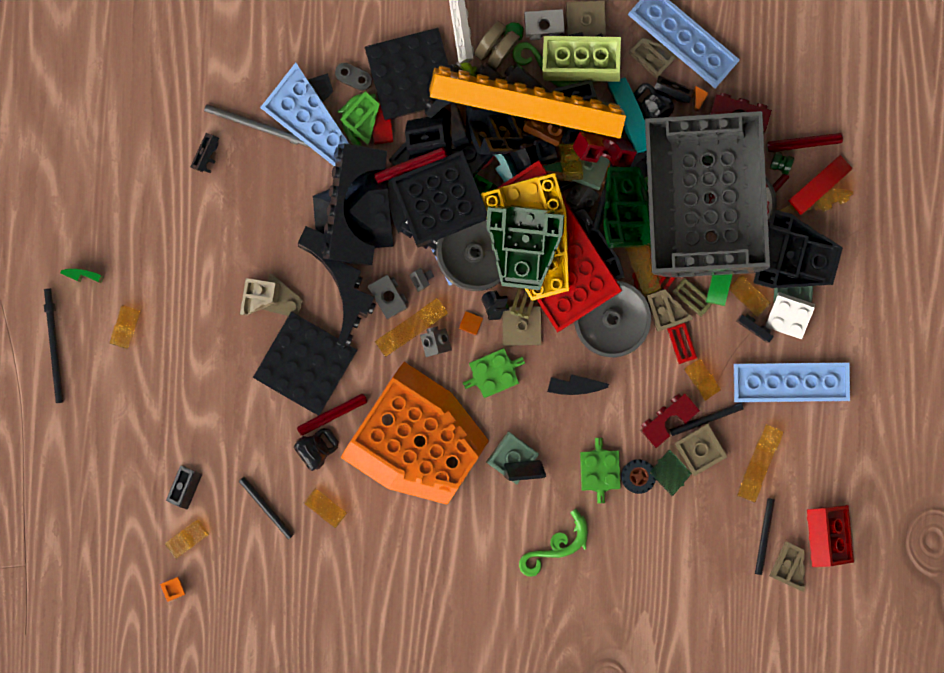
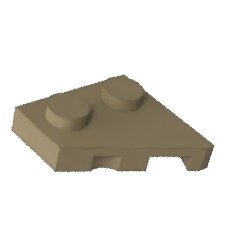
M641 38L629 51V54L656 79L677 58L663 44L654 43L645 38Z
M270 273L268 282L280 284L277 303L262 310L289 316L292 311L299 315L303 300Z
M246 278L240 315H249L277 303L280 284Z
M665 289L646 294V299L658 332L693 319Z
M785 541L769 576L804 592V550Z

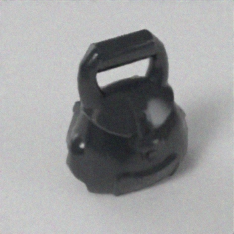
M642 83L633 92L644 120L649 118H665L673 113L674 104L668 96L661 95L649 83ZM649 89L650 94L642 102L638 101V98Z
M323 428L313 434V436H302L297 439L294 449L308 469L313 471L320 469L324 465L326 457L337 450L339 441L330 429ZM323 433L333 447L328 448L324 440L320 438Z

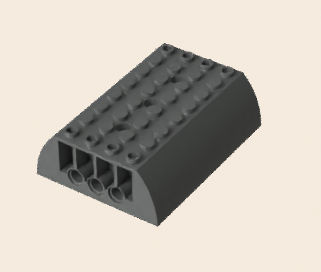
M762 111L645 119L652 273L664 277H693L756 273L770 268ZM705 156L713 158L711 165L706 166L702 163ZM709 193L715 196V201L711 204L704 201V197ZM712 231L717 234L715 241L709 242L706 240L708 232Z

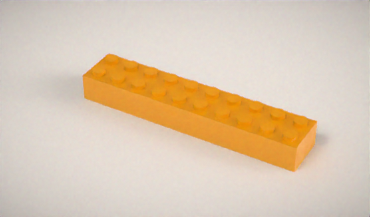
M444 66L434 68L429 90L430 97L621 138L626 115L623 109L620 108V105L609 103V106L595 99H590L589 102L577 95L566 97L564 93L559 91L548 93L540 87L530 89L526 88V85L522 83H515V85L507 84L508 81L497 78L496 81L489 80L488 76L477 74V77L463 70H458V73L452 72L450 68Z

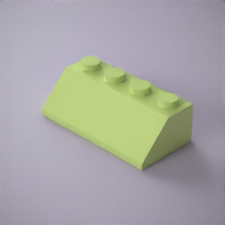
M544 36L543 81H587L592 79V81L620 82L621 37Z

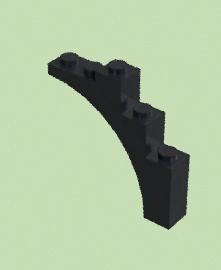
M457 62L454 65L450 64L448 66L452 72L458 73V70L467 71ZM487 62L484 66L482 64L479 65L474 72L476 74L475 77H477V74L488 76L489 80L504 79L508 81L507 84L515 85V83H522L526 85V88L534 89V87H540L545 89V92L551 93L518 63L514 66L510 65L504 72V77ZM430 98L425 104V114L432 118L451 101Z
M305 226L298 241V247L313 255L324 265L339 289L343 305V323L337 347L344 349L346 345L350 346L354 337V335H351L353 328L357 329L362 318L359 315L367 318L368 313H373L376 306L373 303L375 297L355 289V287L359 288L363 279L360 276L361 270L340 261L323 259L321 249L323 243H325L326 235Z

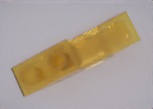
M831 188L813 205L816 211L821 209L822 212L832 209V204L839 202L841 205L850 201L849 197L854 194L850 190ZM789 205L779 211L794 215V212L797 210L792 205Z

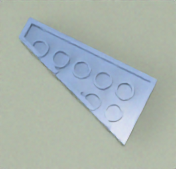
M295 62L260 108L335 166L334 152L336 147H338V144L349 143Z

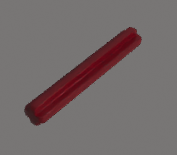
M842 133L769 141L767 148L768 152L841 144L843 142Z
M444 147L375 173V179L378 183L443 159L447 157V152Z
M360 394L298 426L297 431L303 436L366 404L367 399L364 394Z

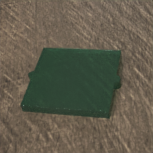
M668 450L661 459H658L657 464L649 472L671 496H674L679 488L684 486V482L692 474L671 450Z

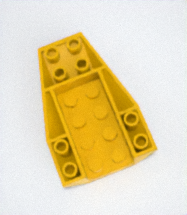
M556 173L538 176L482 193L481 196L486 210L488 206L514 205L551 209L564 214L563 236L541 290H525L532 301L569 291L567 217Z

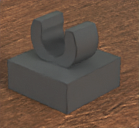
M421 268L409 275L418 292L430 285L428 280L434 277L431 270L423 273Z

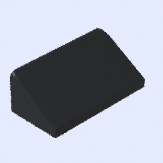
M540 460L504 464V477L509 481L546 477L545 469Z
M180 465L166 501L180 508L188 509L202 474Z

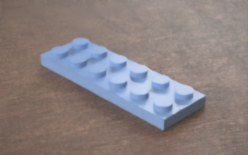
M640 0L628 13L634 21L715 89L740 61L739 58L670 0Z
M849 363L733 364L734 402L850 401Z

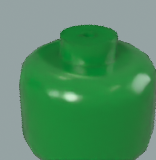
M516 22L507 24L504 37L508 32L513 31L520 36L518 41L522 40L523 26Z

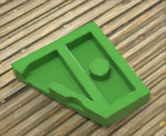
M365 91L340 121L368 145L380 104Z

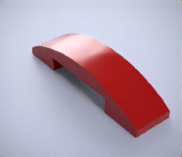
M839 155L788 201L802 215L853 168Z

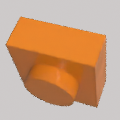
M179 577L160 584L167 602L186 594Z

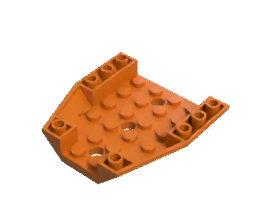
M403 362L351 439L341 458L390 490L448 504L489 440L450 391L406 362ZM386 414H390L393 417V423L389 426L384 425L382 422V418ZM419 435L423 436L426 440L425 445L422 447H418L414 443L415 437ZM449 457H455L458 460V465L455 468L447 466L446 461Z

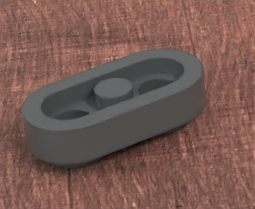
M341 63L336 67L335 75L340 82L360 91L370 88L372 79L369 73L348 63ZM343 69L348 70V74L346 76H343L341 74V71ZM364 77L366 79L365 83H359V78Z

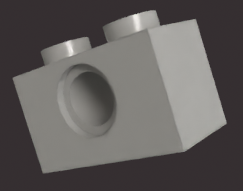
M563 9L524 13L526 37H530V40H540L541 36L564 35ZM547 21L550 27L547 30H542L539 27V23Z

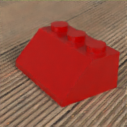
M849 506L807 509L812 567H830L854 563Z

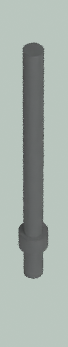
M208 104L205 106V112L289 140L292 144H301L309 147L290 132Z

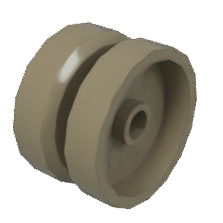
M499 21L484 35L474 53V56L481 61L492 53L488 64L495 70L505 61L520 38L513 31L508 32L502 38L506 31V26Z

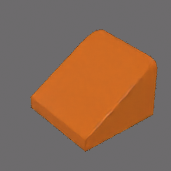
M697 86L694 88L695 111H699L708 96V92Z
M465 311L459 329L477 336L483 318Z

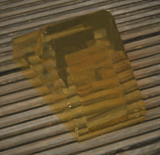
M701 359L696 360L684 369L704 401L721 391L715 378L709 373Z

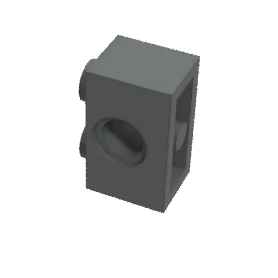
M388 275L368 286L387 320L406 310L407 307L405 305L408 303L404 294L399 295L396 288L399 286L394 277L389 278ZM387 291H392L395 295L391 302L384 300V294Z

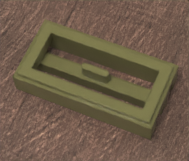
M684 278L672 293L702 317L713 303L707 302L708 304L704 305L683 286L684 284L688 285L706 301L707 296L689 280ZM679 289H681L686 295H688L693 301H695L700 307H702L703 310L700 311L682 294H680L678 292Z
M518 288L510 314L529 319L534 300H530L527 313H523L528 293L525 290L520 309L516 311L515 309L522 288Z

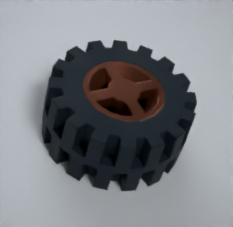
M632 460L623 468L621 473L622 483L632 493H646L652 489L656 482L655 469L645 460Z

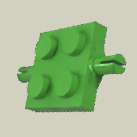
M502 348L470 362L469 365L473 378L462 383L466 385L464 386L465 389L476 385L481 390L483 397L487 398L519 384L515 375V368L525 364L522 361L524 359L520 357L511 361L505 349Z
M595 438V450L580 452L581 490L597 492V503H605L606 491L620 489L619 451L603 449V438Z

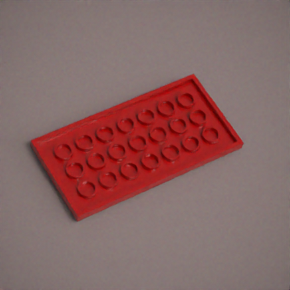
M538 160L498 188L547 175L548 172L541 161ZM564 197L563 201L567 217L569 291L536 299L557 333L623 291Z

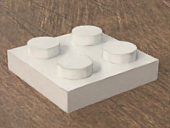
M778 292L766 322V327L802 339L815 304Z

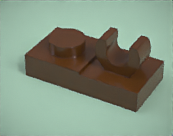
M529 118L523 128V131L557 147L565 133L563 130L564 126L558 128L551 123Z

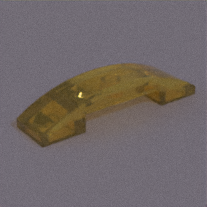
M436 298L374 342L383 355L387 357L439 321L448 312L439 299Z
M765 425L745 471L737 496L754 503L756 502L773 455L783 436V431Z

